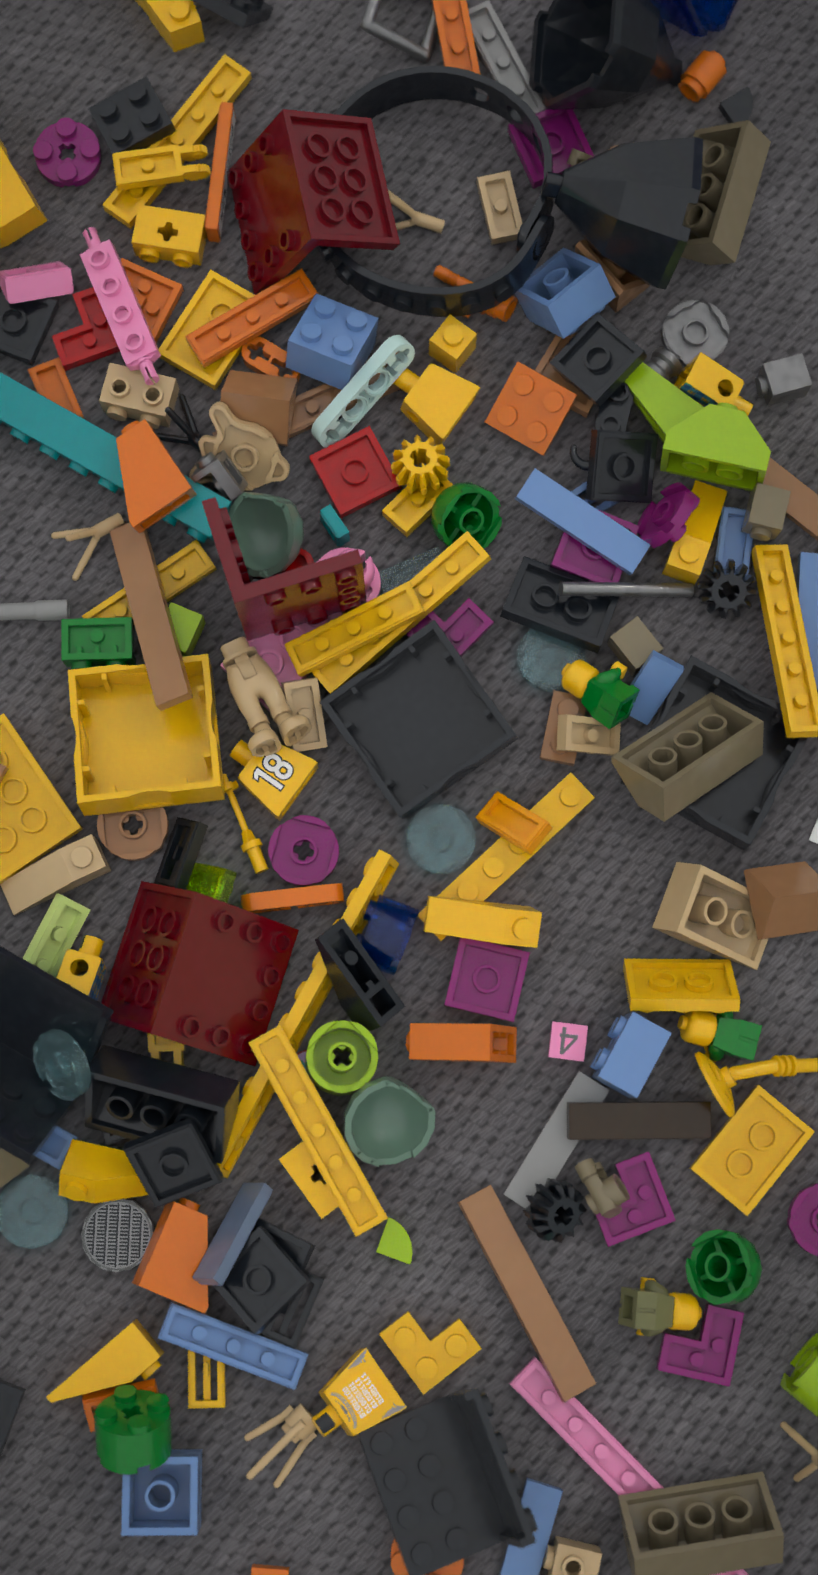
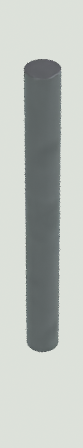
M560 582L559 594L560 596L693 597L694 585L693 583Z

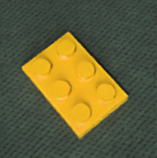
M210 270L160 346L159 352L161 356L159 358L216 390L242 351V346L203 368L187 343L185 336L255 295L215 271Z
M624 958L623 973L630 1011H640L643 1013L654 1011H676L678 1013H688L690 1011H710L714 1013L739 1012L740 996L730 959Z
M756 1085L735 1110V1115L727 1120L689 1169L742 1214L748 1216L815 1131L760 1085Z

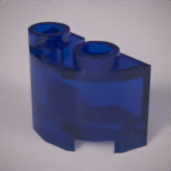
M379 895L377 901L370 899L363 917L364 920L369 921L365 934L357 933L356 937L379 970L394 976L410 939L419 910L383 895Z

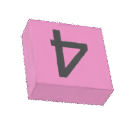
M552 1021L548 1057L584 1062L588 1026Z

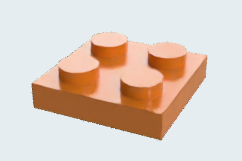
M517 361L485 423L545 456L578 394Z

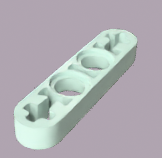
M393 335L385 340L315 420L311 432L324 448L344 439L414 359L415 349L403 336ZM380 373L378 380L368 385L369 380L375 374ZM358 399L352 409L345 411L347 405L352 400Z

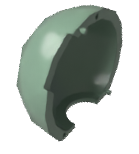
M243 492L237 497L230 507L229 516L247 573L252 577L267 578L285 571L299 555L304 541L303 520L296 505L288 499L263 493Z
M384 1076L365 1083L351 1096L344 1112V1135L350 1150L362 1162L377 1167L379 1165L397 1164L410 1157L414 1159L427 1146L435 1130L436 1112L434 1107L414 1089L396 1078Z

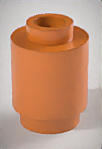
M701 51L681 75V82L678 84L681 93L692 102H699L700 99H705L727 73L724 58L716 51Z

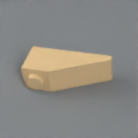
M90 834L56 850L8 878L1 884V888L15 916L54 898L56 893L63 894L110 872L111 868L98 840Z

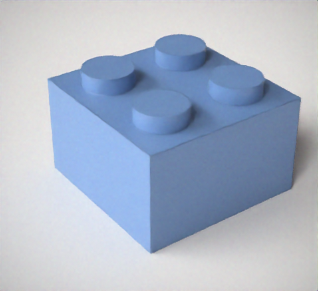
M564 247L533 271L524 285L515 293L529 321L563 339L575 333L580 325L597 312L600 313L616 297L601 264Z
M316 293L288 339L286 368L342 390L362 368L374 348L379 318Z
M635 1012L616 1017L607 1033V1036L612 1038L607 1049L603 1047V1049L600 1048L590 1065V1068L595 1070L592 1078L627 1098H638L672 1033Z
M172 1449L168 1460L158 1468L150 1470V1465L139 1467L138 1474H122L121 1536L198 1535L202 1518V1449Z

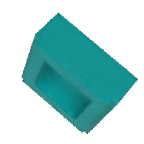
M331 504L321 509L320 521L337 547H341L349 542V531Z

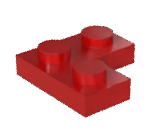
M93 287L72 294L83 325L52 335L65 371L120 352Z

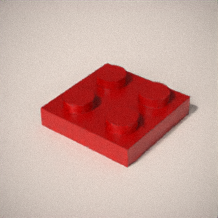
M370 426L309 456L310 463L341 519L401 489V486L396 483L397 475L392 473L391 464Z

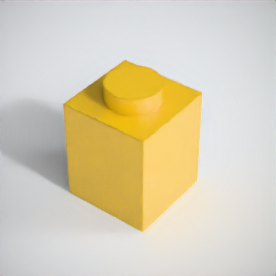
M449 314L429 339V355L456 374L476 349L477 333Z

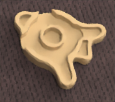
M216 402L211 406L209 416L217 431V435H204L199 439L198 445L202 457L209 452H212L215 456L224 450L248 483L244 491H253L254 488L271 482H281L288 477L290 465L282 456L277 441L266 428L254 422L240 420L223 402ZM196 465L193 466V468L191 469V471H190V473H189L190 479H192V478H191V475L194 473V471H195L196 468H197ZM210 472L198 480L197 483L213 482V474Z

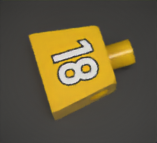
M241 739L230 754L232 759L244 766L238 776L239 782L279 821H281L319 768L318 762L282 744L279 752L269 756L256 757L249 750L248 743Z

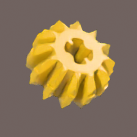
M418 434L415 436L414 443L412 444L403 439L401 443L402 450L394 451L393 459L395 462L391 464L392 473L397 475L396 483L399 486L407 484V492L410 494L416 488H420L421 494L425 496L429 486L438 491L440 488L439 480L447 481V468L450 466V458L445 455L443 444L435 446L432 436L425 442H421Z

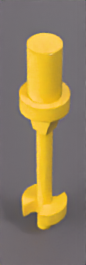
M225 773L223 774L224 793L228 795L242 830L243 844L241 849L243 853L248 854L255 874L262 873L269 869L260 848L263 844L261 839H256L251 829L248 828L233 792L239 788L237 780L234 782L229 781Z

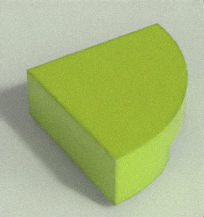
M388 1217L376 1252L410 1265L412 1261L410 1237L398 1221Z

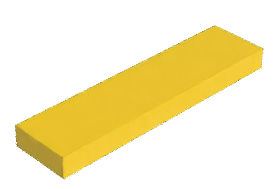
M197 539L157 565L167 602L217 570ZM125 587L82 615V617H132Z
M410 581L285 643L284 646L298 675L303 677L416 620L426 613Z

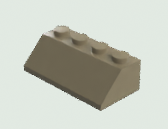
M749 120L695 130L693 137L703 139L701 191L698 203H688L683 226L690 228L691 231L688 243L681 256L683 258L707 265L736 262L771 143Z
M710 692L611 757L612 764L637 805L665 822L763 755L764 721Z
M763 1472L618 1495L626 1552L632 1575H712L783 1563L784 1533Z

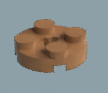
M164 807L100 814L97 819V831L101 842L113 855L127 861H140L151 857L162 849L169 833V819ZM131 816H136L138 822H143V827L139 828L138 833L135 835H131L130 830H124V824L130 822Z

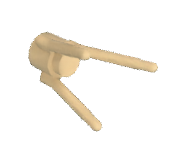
M301 1403L295 1409L289 1405L282 1413L244 1436L245 1441H250L286 1421L281 1427L286 1434L247 1473V1479H253L291 1440L296 1444L301 1439L273 1483L275 1488H279L307 1445L317 1436L314 1432L317 1428L311 1420L313 1416Z

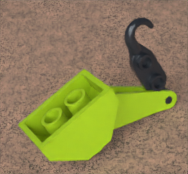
M644 362L599 407L595 423L596 430L626 431L634 401L664 444L660 471L752 491L757 483L763 484L771 450L745 411L738 410L736 406L729 403L709 404L703 407ZM572 444L570 446L572 462L576 467L588 471L589 460L581 459L577 454V446Z

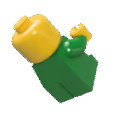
M578 659L571 664H566L561 672V675H563L561 680L562 687L575 697L582 699L581 703L590 715L608 729L613 728L629 717L633 703L636 701L640 691L634 685L629 686L622 682L621 679L624 678L628 667L619 661H616L610 670L599 673L596 668L586 661Z
M690 1011L680 1016L677 1025L678 1029H680L682 1040L704 1047L705 1055L714 1063L721 1060L724 1055L740 1060L754 1061L762 1029L761 1025L745 1020L733 1019V1012L713 1014L709 1011Z

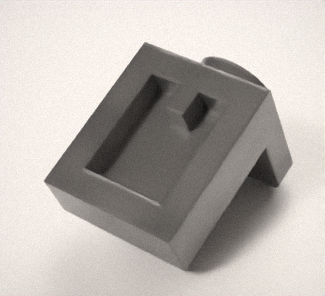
M224 450L215 456L212 452H209L195 463L197 468L191 475L193 481L197 482L211 472L216 488L222 494L226 493L231 500L241 495L248 485Z

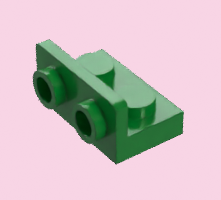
M132 617L61 619V660L66 667H71V669L114 664L136 665Z

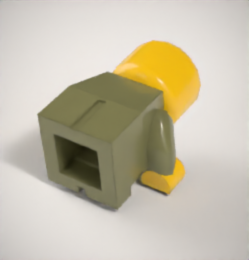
M641 1277L640 1288L621 1286L620 1303L622 1306L619 1308L618 1324L636 1329V1335L652 1337L663 1333L666 1328L683 1331L692 1330L697 1326L702 1316L701 1307L694 1295L679 1292L669 1293L654 1278Z

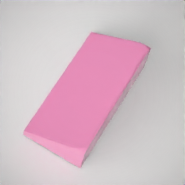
M60 261L0 271V287L6 300L11 304L72 294L74 291L71 268Z

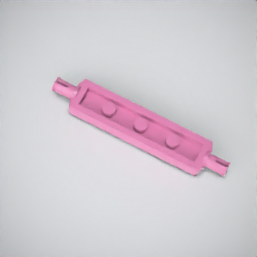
M89 227L90 234L86 229L82 233L89 249L79 255L126 366L130 371L141 370L146 385H154L152 379L155 383L160 379L153 365L161 356L115 246L110 239L101 242L96 228Z

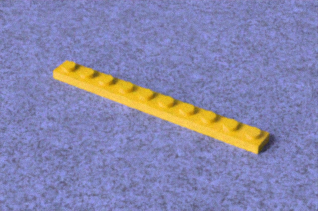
M380 849L375 857L373 856L367 861L363 871L364 877L359 887H355L350 892L346 901L347 908L341 918L345 920L357 939H359L399 866V863L390 854ZM340 918L337 919V920L333 923V925H334L335 923H337V922H338L339 920H341V919H340ZM320 952L316 954L312 962L313 970L309 978L299 985L295 993L294 999L296 1001L289 1013L283 1015L278 1026L281 1025L295 1052L299 1049L333 986ZM261 1065L255 1076L250 1077L243 1087V1098L238 1105L224 1160L221 1164L217 1163L225 1178L229 1177L275 1092Z

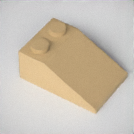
M676 862L652 928L679 941L757 970L768 939H757L747 887L703 865Z

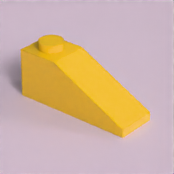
M695 480L691 491L700 498V502L685 522L687 529L684 535L677 542H673L662 572L665 576L685 583H693V585H695L701 574L728 492Z
M428 896L423 931L503 945L537 948L542 912L530 906Z
M72 1139L60 1171L58 1196L67 1197L73 1201L95 1204L148 1195L123 1150Z
M135 1319L46 1398L52 1403L126 1384L135 1380L139 1375L146 1380L162 1366L158 1359L164 1354V1351L142 1324Z

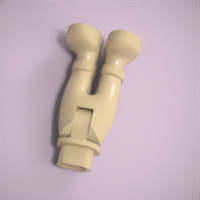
M239 637L221 646L220 650L225 658L223 666L226 669L230 691L239 710L247 720L250 731L254 733L248 741V748L252 755L256 757L269 756L279 752L281 749L280 740L275 731L271 729L270 722L260 705V698L267 705L286 746H292L306 737L312 729L309 718L304 715L292 716L293 711L286 702L278 679L269 665L258 654L256 648L250 647L245 637Z

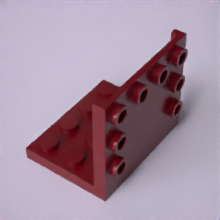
M282 109L229 169L228 185L232 189L235 203L234 213L240 226L241 246L245 250L248 278L252 282L254 295L285 278L316 246L394 250L400 245L372 118Z
M216 497L201 501L247 641L271 633L277 636L292 632L295 629L294 626L306 622L309 625L319 624L326 621L328 615L340 611L344 614L367 602L363 563L358 549L251 583L227 507L219 509Z
M141 881L101 1003L114 1010L111 1022L256 1066L257 1058L249 1042L267 1032L299 930L198 892Z

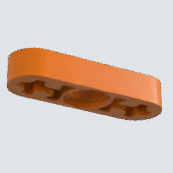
M341 883L241 895L242 909L255 914L290 910L291 906L307 908L345 902L343 884Z

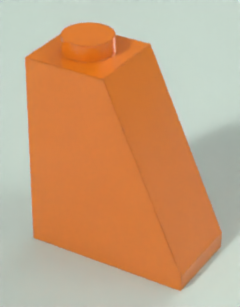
M146 419L141 422L133 421L122 429V435L116 438L128 518L132 527L139 534L197 495Z
M410 1023V1031L406 1036V1048L409 1052V1060L516 1063L517 1027L496 1024Z
M181 1198L178 1203L173 1201L165 1204L132 1283L206 1314L208 1309V1285H201L192 1277L208 1249V1216L198 1212L199 1204Z

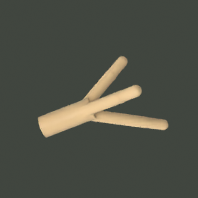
M388 190L391 204L411 217L409 220L395 223L397 230L416 225L442 233L445 220L415 211Z
M119 513L90 528L65 530L51 534L53 539L65 538L66 541L92 536L72 576L74 581L79 579L100 538L110 533L111 530L125 525Z
M781 1422V1428L812 1456V1463L794 1475V1480L799 1482L818 1469V1450L789 1424Z

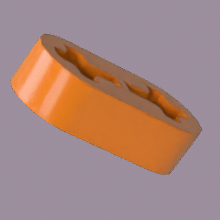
M258 336L244 344L241 348L244 364L258 374L280 376L279 368L274 364L276 363L283 368L286 367L287 352L265 338ZM259 347L263 348V355L269 360L266 361L259 356L255 360L251 359L250 350H258ZM291 370L292 375L285 374L283 376L295 378L299 381L301 373Z

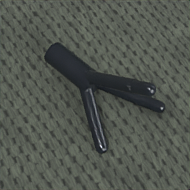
M184 394L179 395V400L188 425L170 407H166L165 412L188 437L157 433V436L160 440L192 445L201 453L198 442L202 436L198 432Z

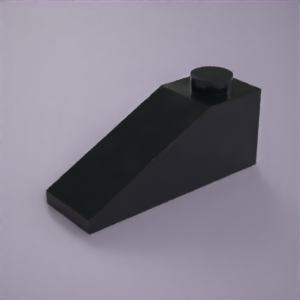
M344 919L339 920L315 939L340 1005L352 1022L359 1023L368 1031H372L382 1027L406 1007Z

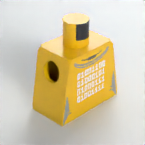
M361 1348L320 1389L319 1394L327 1407L312 1417L311 1420L323 1437L340 1425L348 1436H355L403 1411L406 1405L367 1348Z

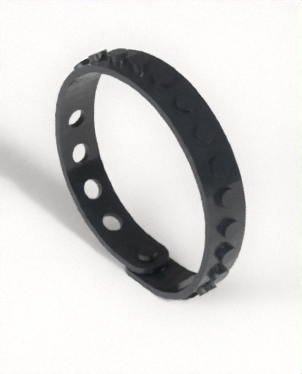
M417 66L385 74L357 90L334 113L337 115L373 119L393 107L420 100L443 99L469 103L494 112L509 121L533 145L544 168V179L547 171L553 172L552 153L548 137L537 115L529 105L508 87L472 71L447 66ZM475 88L483 90L487 95L479 93ZM540 191V195L531 213L519 229L516 247L517 255L513 260L490 277L466 285L423 287L394 281L356 263L340 247H317L326 262L329 260L335 267V273L346 285H352L357 291L373 302L416 315L448 317L451 314L453 317L483 312L497 306L513 296L524 285L550 242L555 224L554 217L551 216L554 198L542 196Z

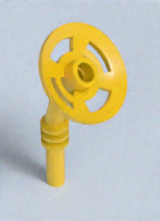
M698 1051L695 1053V1058L705 1080L720 1106L730 1118L735 1115L731 1088L737 1085V1080L772 1074L774 1077H793L797 1073L818 1072V1058L774 1055L770 1060L742 1064L730 1068L726 1065L719 1068L702 1052Z

